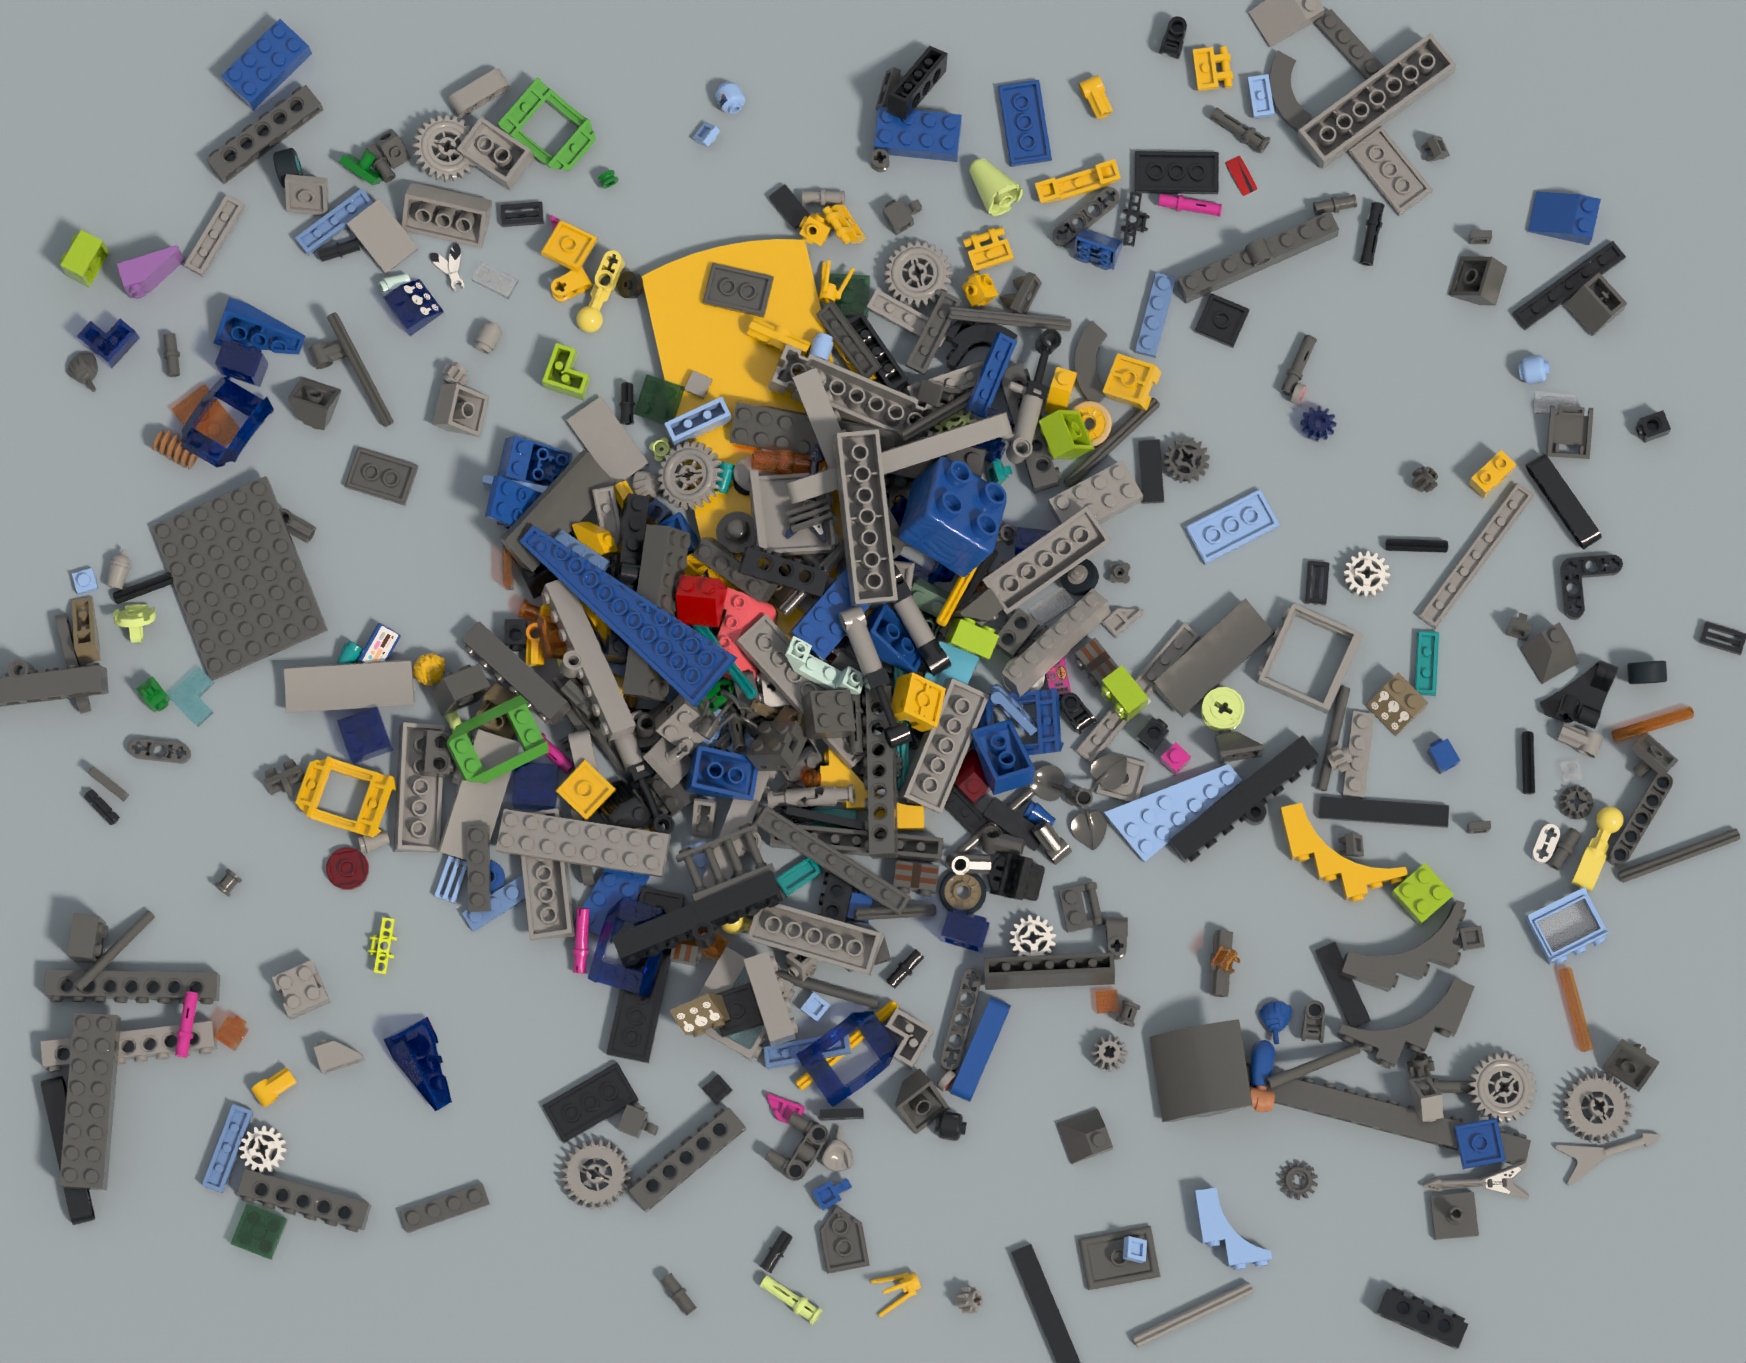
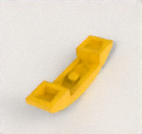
M1113 159L1096 164L1095 168L1059 179L1054 177L1035 183L1040 202L1043 204L1069 199L1098 190L1121 180L1116 161Z

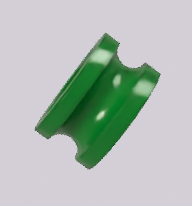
M614 170L606 171L597 178L599 182H602V189L609 188L618 182L619 179L614 176Z

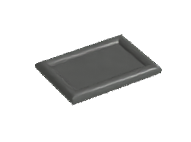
M1151 1225L1078 1239L1088 1290L1161 1277ZM1131 1236L1147 1240L1146 1262L1138 1263L1123 1259L1125 1237Z

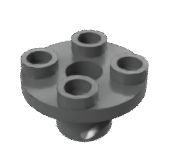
M731 512L719 521L716 529L717 540L727 547L730 553L742 554L744 548H751V545H756L753 519L747 513Z

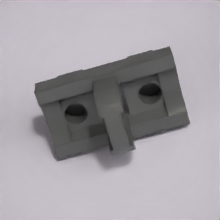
M293 759L283 764L285 771L278 773L275 768L265 771L266 779L264 783L271 795L284 789L289 797L295 795L292 786L302 782L305 775Z

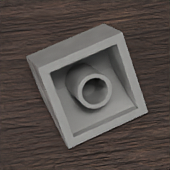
M457 383L442 384L432 425L450 432L480 437L489 396Z

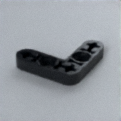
M1619 556L1574 557L1563 561L1560 567L1565 615L1569 619L1577 620L1582 617L1585 611L1582 578L1617 575L1623 567L1622 559ZM1600 560H1603V565H1607L1611 560H1614V563L1618 564V566H1616L1615 570L1607 566L1603 568L1604 571H1601L1602 564ZM1587 562H1595L1597 570L1589 572L1586 569ZM1568 563H1571L1572 567H1576L1572 572L1573 578L1577 577V579L1565 580V578L1570 577L1569 570H1565ZM1571 583L1577 585L1578 593H1568L1567 585ZM1568 599H1576V608H1580L1577 615H1574L1573 611H1569L1573 603L1572 600L1568 601Z

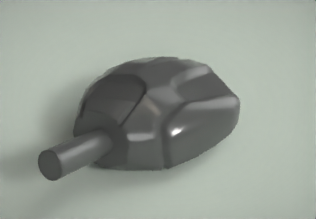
M92 353L78 354L69 362L67 373L77 382L84 385L88 384L92 392L96 391L92 382L98 372L96 358Z

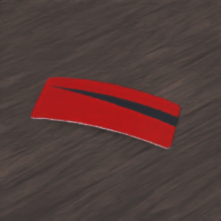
M1240 156L1225 162L1243 196L1257 190V186Z

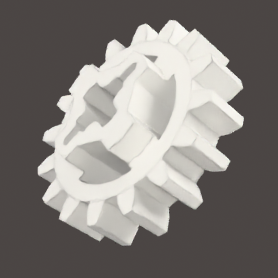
M1367 551L1365 556L1358 552L1357 559L1354 556L1350 558L1352 564L1346 563L1345 567L1349 570L1343 573L1344 576H1348L1344 582L1345 584H1351L1349 591L1357 590L1356 596L1361 592L1364 598H1367L1368 593L1375 597L1376 590L1382 593V585H1388V581L1385 579L1390 578V573L1385 571L1389 569V565L1383 566L1385 559L1378 560V553H1375L1372 557L1369 551ZM1363 562L1360 568L1354 569L1357 564ZM1372 563H1374L1379 569H1376L1372 565ZM1364 571H1368L1369 578H1365ZM1355 580H1358L1362 586L1358 585ZM1380 580L1378 584H1376L1373 587H1370L1373 581Z
M1029 915L1026 922L1021 918V925L1014 924L1013 926L1016 932L1010 931V935L1014 939H1011L1009 942L1010 944H1015L1012 951H1019L1018 956L1045 955V953L1051 955L1052 951L1049 947H1055L1056 945L1055 942L1051 941V939L1056 938V934L1050 933L1053 930V926H1046L1048 920L1040 922V916H1037L1036 920H1032L1031 915ZM1035 926H1039L1045 932L1040 933L1035 929ZM1027 927V932L1019 936L1021 930ZM1031 934H1034L1035 938H1039L1035 944H1032L1031 940H1027ZM1047 942L1046 946L1038 952L1040 944ZM1025 945L1030 949V952L1023 950L1021 946Z
M266 1126L262 1127V1131L254 1127L255 1133L247 1132L249 1138L241 1139L245 1146L239 1147V1150L244 1151L240 1158L247 1159L244 1165L248 1167L252 1164L251 1170L254 1172L259 1168L260 1173L264 1174L267 1168L271 1173L273 1172L272 1166L279 1168L278 1161H285V1158L281 1155L287 1152V1149L282 1148L286 1141L279 1140L282 1136L281 1133L274 1135V1128H271L268 1132ZM263 1136H270L275 1141L267 1142ZM255 1139L253 1148L249 1149L252 1141ZM261 1143L265 1147H268V1149L265 1150V1156L261 1152H258L259 1150H261ZM277 1150V1154L272 1160L271 1156L273 1152ZM252 1158H261L263 1164L254 1162Z

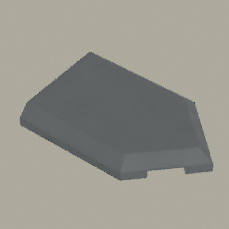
M836 1205L819 1230L827 1274L870 1266L862 1222Z

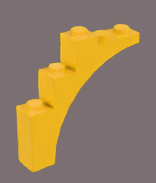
M829 747V751H825V764H829V766H820V772H816V785L849 787V785L853 784L855 788V803L842 802V805H846L847 810L866 811L865 798H868V790H865L864 783ZM877 793L875 794V797H877V798L882 797L881 795H879V794H877ZM897 802L898 832L924 831V806L905 805ZM878 811L876 813V818H883L885 816L886 811Z
M1302 803L1280 808L1291 860L1297 859V862L1310 860L1309 856H1313L1318 880L1324 879V882L1337 880L1336 876H1340L1345 901L1351 900L1352 903L1362 901L1364 896L1368 894L1367 887H1370L1371 890L1383 887V883L1391 882V885L1400 884L1404 881L1403 879L1407 878L1406 867L1391 869L1372 868L1357 864L1340 856L1317 835L1307 819Z

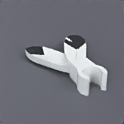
M456 243L452 246L449 262L441 255L431 253L432 263L450 276L453 291H457L454 287L456 283H461V287L464 289L463 280L460 279L457 273L461 259L459 244Z

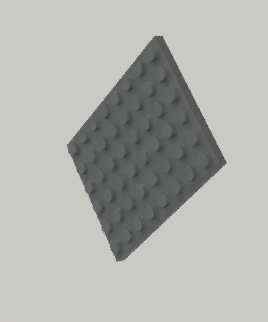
M264 476L151 526L168 572L172 574L173 585L210 680L214 681L328 631L268 477Z

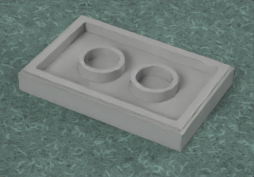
M380 198L346 223L385 274L418 249Z

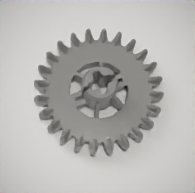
M448 114L445 115L444 119L437 115L436 121L430 117L428 120L430 124L423 122L422 127L424 129L418 128L416 132L420 135L413 137V140L418 143L412 145V148L418 149L414 152L413 156H420L416 164L424 163L421 171L430 169L428 177L436 173V180L443 175L444 182L448 180L449 176L455 181L457 174L462 179L464 171L470 174L471 169L469 166L474 168L475 165L456 150L458 146L455 141L458 139L461 144L469 133L471 125L464 126L465 120L463 119L457 122V116L450 120ZM445 133L451 134L456 138L445 137ZM439 134L442 137L440 141L434 139ZM443 146H447L448 152L444 151ZM432 148H436V156L434 155ZM453 154L459 156L454 161L451 160Z
M919 240L916 241L915 246L910 241L907 248L904 245H900V252L893 250L895 257L888 256V260L891 263H886L884 267L889 270L883 273L885 277H890L884 283L885 285L891 284L888 292L895 291L893 298L896 299L901 296L900 302L903 303L905 300H908L909 307L915 302L916 307L919 308L920 302H923L925 307H927L929 299L935 304V296L940 298L941 291L948 292V288L944 284H951V280L946 277L952 276V272L947 270L951 268V264L944 263L948 260V257H941L943 250L935 251L936 245H932L929 248L927 241L921 246ZM918 260H923V261H926L927 263H926L925 265H923V264H920V263L918 262ZM911 262L912 266L909 269H905L906 264ZM914 262L916 263L917 272H919V274L921 275L920 283L919 278H917V276L915 275ZM929 265L933 270V276L927 274V267ZM902 272L909 275L907 282L904 281ZM927 279H932L929 282V284L925 286Z
M686 441L684 447L681 444H677V450L670 449V456L664 455L666 462H660L663 469H659L658 473L662 474V476L657 481L663 482V484L659 486V490H665L663 497L668 498V503H674L676 508L682 506L684 510H688L689 505L692 510H696V504L703 508L702 500L711 503L708 496L717 497L713 489H721L716 482L723 481V478L717 476V474L724 472V470L717 468L722 462L715 460L718 454H710L713 449L711 447L705 449L706 444L704 443L698 446L697 441H693L692 444ZM693 460L692 465L684 464L686 461ZM698 463L701 465L702 469L697 468ZM679 466H681L682 468L680 469L679 473H677ZM677 481L684 483L682 488L678 485ZM689 486L696 487L695 489L687 490Z
M1495 1052L1493 1053L1494 1059L1490 1055H1486L1487 1062L1478 1060L1481 1067H1472L1477 1074L1469 1075L1474 1082L1467 1083V1086L1473 1087L1474 1090L1467 1094L1475 1095V1098L1470 1103H1478L1475 1111L1483 1109L1481 1117H1486L1490 1114L1489 1119L1497 1117L1498 1123H1502L1505 1118V1122L1510 1123L1512 1117L1514 1120H1518L1519 1114L1522 1116L1526 1115L1524 1108L1531 1109L1529 1101H1535L1531 1093L1537 1092L1531 1085H1534L1536 1081L1530 1080L1533 1072L1527 1073L1529 1065L1522 1066V1058L1515 1061L1516 1057L1514 1054H1511L1508 1059L1506 1052H1503L1501 1057L1499 1053ZM1502 1072L1509 1073L1510 1076L1503 1078ZM1497 1073V1079L1489 1081ZM1515 1082H1516V1085H1517V1091H1514V1090H1513V1089H1514L1513 1084H1514ZM1499 1084H1503L1502 1092H1498L1501 1087ZM1511 1093L1516 1094L1515 1097L1507 1103V1097L1511 1095ZM1497 1098H1501L1503 1104L1496 1102L1495 1100Z
M1594 1072L1592 1079L1586 1073L1584 1075L1585 1081L1577 1077L1578 1086L1570 1083L1573 1091L1566 1090L1565 1094L1569 1098L1562 1099V1102L1567 1104V1106L1561 1108V1110L1568 1112L1563 1119L1571 1121L1567 1127H1575L1573 1134L1580 1131L1581 1140L1587 1135L1590 1143L1594 1137H1596L1599 1144L1602 1137L1609 1142L1610 1134L1614 1138H1618L1616 1130L1622 1133L1625 1132L1622 1125L1630 1124L1625 1117L1633 1116L1632 1113L1627 1112V1109L1633 1108V1105L1626 1103L1632 1097L1623 1095L1628 1088L1619 1089L1622 1081L1614 1084V1076L1606 1080V1073H1603L1598 1078L1597 1072ZM1593 1092H1600L1602 1096L1595 1097ZM1605 1095L1611 1100L1613 1106L1608 1105L1604 1098ZM1586 1098L1589 1102L1588 1105L1581 1107L1583 1099ZM1595 1103L1602 1105L1601 1112L1593 1109ZM1608 1109H1613L1612 1115L1609 1118L1606 1112ZM1582 1110H1587L1591 1116L1589 1121L1584 1117ZM1593 1118H1599L1602 1123H1592Z
M590 1139L589 1146L582 1141V1149L580 1150L577 1146H574L576 1154L568 1152L567 1154L571 1160H563V1163L568 1166V1168L561 1169V1172L567 1174V1176L561 1178V1181L568 1182V1184L563 1186V1189H571L567 1196L572 1197L575 1195V1204L582 1200V1208L588 1203L590 1210L594 1209L595 1204L598 1205L599 1210H602L603 1203L610 1208V1200L618 1203L617 1195L624 1197L625 1194L622 1192V1189H629V1186L625 1184V1181L632 1179L626 1175V1173L632 1170L625 1167L629 1160H621L625 1152L617 1154L618 1146L610 1149V1141L605 1146H603L602 1139H599L597 1145H595L593 1139ZM596 1159L604 1160L608 1164L602 1167L596 1164ZM593 1160V1164L588 1167L584 1166L585 1163ZM609 1166L612 1170V1177L606 1175L605 1169ZM597 1169H599V1173L603 1177H596L594 1180L593 1176L588 1171L595 1172ZM581 1173L585 1174L587 1178L584 1183L581 1181ZM590 1182L596 1185L597 1191L590 1190L585 1185ZM603 1182L608 1183V1186L599 1190V1184Z

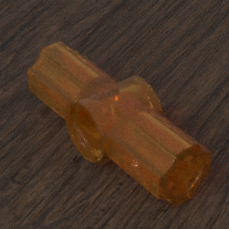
M754 450L751 466L755 470L774 471L777 475L810 473L811 462L809 461V455L794 454L790 450H777L776 452Z

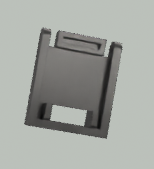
M1550 405L1547 456L1590 459L1593 408H1588V416H1584V407L1559 406L1558 414H1555V406ZM1559 444L1579 445L1578 454L1559 452Z

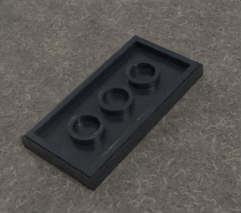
M1135 151V193L1218 194L1219 152Z
M617 1062L542 1106L563 1143H566L625 1109L627 1104L632 1105L639 1101Z

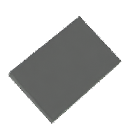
M712 263L703 304L764 318L774 276Z
M358 447L345 483V488L405 506L418 470V465Z

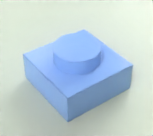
M704 122L692 138L698 144L709 147L715 141L720 130L715 125Z
M93 568L72 574L78 595L99 590Z
M813 992L800 1010L818 1023L831 1005Z
M1131 1236L1125 1237L1123 1259L1138 1263L1146 1262L1147 1240Z

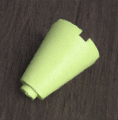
M976 159L971 163L969 173L989 214L991 213L993 216L1002 215L1012 208L1010 204L1014 201L1018 203L1023 195V189L1019 184L986 159Z

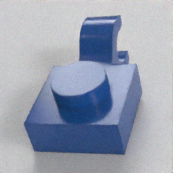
M847 1179L835 1186L829 1181L812 1191L824 1211L840 1202L842 1199L839 1194L852 1188Z

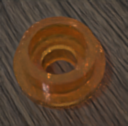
M809 768L803 775V784L806 788L820 786V772Z

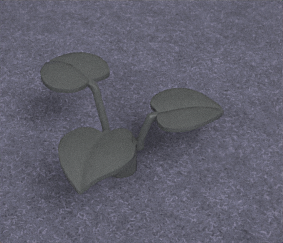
M725 690L720 692L721 695L729 699V702L716 718L712 715L706 717L710 702L706 696L703 698L702 701L705 706L703 714L699 719L702 723L696 730L701 736L711 740L714 734L732 718L740 720L750 731L752 737L757 734L756 732L759 727L754 722L732 710L728 711L730 715L720 723L719 719L733 703L737 705L738 709H742L747 713L752 711L733 694Z
M1109 754L1096 759L1091 765L1090 773L1097 780L1089 789L1081 788L1074 792L1062 786L1065 782L1064 773L1060 768L1053 765H1046L1035 770L1033 784L1029 786L1039 798L1046 801L1057 800L1060 797L1061 790L1075 796L1077 804L1084 807L1085 814H1078L1074 817L1071 823L1072 833L1078 841L1091 850H1095L1104 839L1107 822L1105 816L1100 811L1096 810L1089 813L1088 806L1093 800L1092 792L1099 782L1106 790L1119 788L1126 778L1127 758L1118 754Z

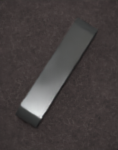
M1668 773L1663 777L1657 774L1650 783L1609 852L1608 860L1611 865L1621 867L1631 857L1672 788L1673 779ZM1664 779L1667 782V788H1660L1657 785V780ZM1653 797L1656 800V806H1649L1646 798ZM1637 815L1644 816L1646 823L1643 825L1638 824L1635 817ZM1625 834H1633L1635 842H1627ZM1615 851H1620L1624 854L1623 861L1615 859Z

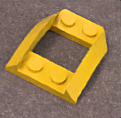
M327 756L326 759L309 762L295 803L308 818L373 838L381 832L378 828L391 791H396L395 780L393 776L383 775ZM330 771L370 784L357 821L317 809Z

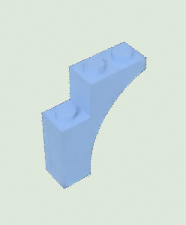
M1217 1187L1195 1190L1194 1195L1202 1244H1207L1208 1247L1220 1246V1242L1224 1241L1228 1267L1233 1266V1270L1245 1269L1246 1264L1255 1263V1267L1268 1265L1267 1261L1272 1260L1271 1250L1262 1249L1247 1242L1234 1231L1221 1209Z

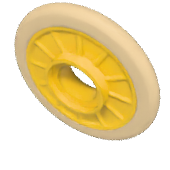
M1085 401L1076 405L1072 410L1080 412L1083 422L1088 418H1092L1095 422L1094 427L1087 430L1093 446L1101 444L1109 436L1112 428V419L1109 411L1102 404L1095 401Z

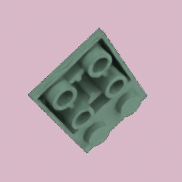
M919 578L911 588L912 597L935 638H937L939 630L943 626L937 624L936 619L950 593Z

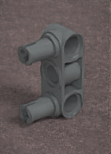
M793 1112L787 1123L803 1132L805 1137L795 1149L792 1158H786L770 1149L765 1160L779 1168L782 1175L789 1180L798 1181L805 1176L809 1167L812 1166L821 1152V1148L828 1138V1130L824 1125L813 1120L810 1122ZM815 1128L823 1130L824 1137L822 1140H815L813 1138L812 1132ZM792 1165L800 1167L801 1174L799 1177H792L790 1175L789 1169Z

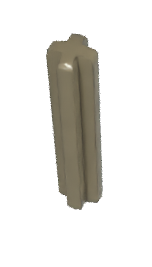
M753 700L752 705L749 706L753 712L770 720H773L780 712L757 700Z

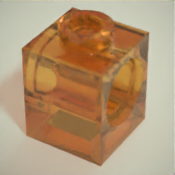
M228 1015L214 1038L235 1051L249 1031L245 1026L247 1022L238 1016H235L233 1019Z

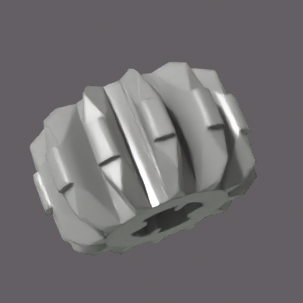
M1109 1034L1107 1035V1042H1105L1103 1037H1099L1101 1045L1093 1043V1047L1099 1050L1091 1051L1092 1056H1098L1093 1060V1063L1097 1064L1101 1061L1100 1070L1105 1065H1108L1107 1071L1111 1072V1065H1114L1115 1069L1118 1070L1120 1069L1118 1062L1125 1064L1126 1060L1121 1056L1128 1055V1051L1120 1050L1126 1044L1123 1042L1117 1045L1120 1039L1118 1036L1114 1042L1111 1041V1035ZM1107 1048H1110V1051L1111 1049L1115 1051L1113 1058L1104 1056Z

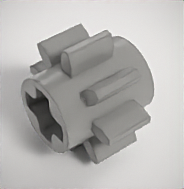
M454 362L452 366L447 363L442 370L445 375L443 380L447 384L457 383L464 386L468 380V376L465 375L468 372L467 369L457 362Z
M1339 744L1330 748L1332 754L1327 757L1333 770L1339 768L1342 773L1351 769L1349 763L1354 760L1348 747L1342 749Z
M962 1287L961 1293L956 1295V1305L959 1309H962V1313H977V1308L982 1305L983 1297L979 1291H976V1287Z

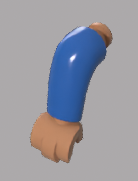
M1260 1040L1253 1045L1250 1062L1251 1085L1256 1087H1250L1251 1107L1255 1111L1262 1113L1264 1111H1271L1275 1100L1274 1091L1266 1090L1269 1088L1265 1085V1079L1273 1074L1276 1052L1274 1046L1266 1040Z

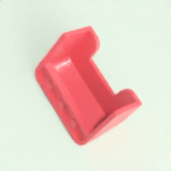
M728 588L723 607L727 612L717 640L725 650L737 657L735 663L742 673L753 671L754 678H756L759 669L738 647L735 641L765 614L776 623L778 612L771 604L759 602L750 595ZM726 671L721 678L733 682L731 676Z

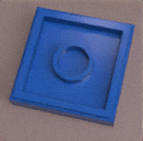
M1497 1118L1454 1126L1462 1170L1506 1161Z

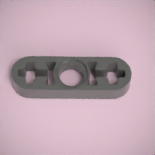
M137 738L132 740L128 747L130 754L136 759L183 764L191 758V750L184 743ZM141 743L143 748L149 749L150 756H147L148 752L144 750L137 754L134 747H138V744ZM159 745L164 746L166 749L165 754L161 757H157L154 754V749ZM172 746L171 750L176 752H179L180 748H183V751L186 752V755H182V757L179 759V756L177 754H171V758H168L170 755L169 747Z

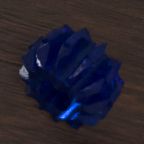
M1318 405L1317 411L1310 407L1309 413H1303L1304 419L1300 421V425L1305 426L1302 429V433L1309 432L1308 439L1316 436L1315 441L1319 442L1320 436L1327 440V434L1333 435L1334 430L1332 428L1336 427V422L1332 420L1335 418V415H1327L1329 408H1326L1323 412L1321 411V406ZM1316 420L1321 421V427H1316Z

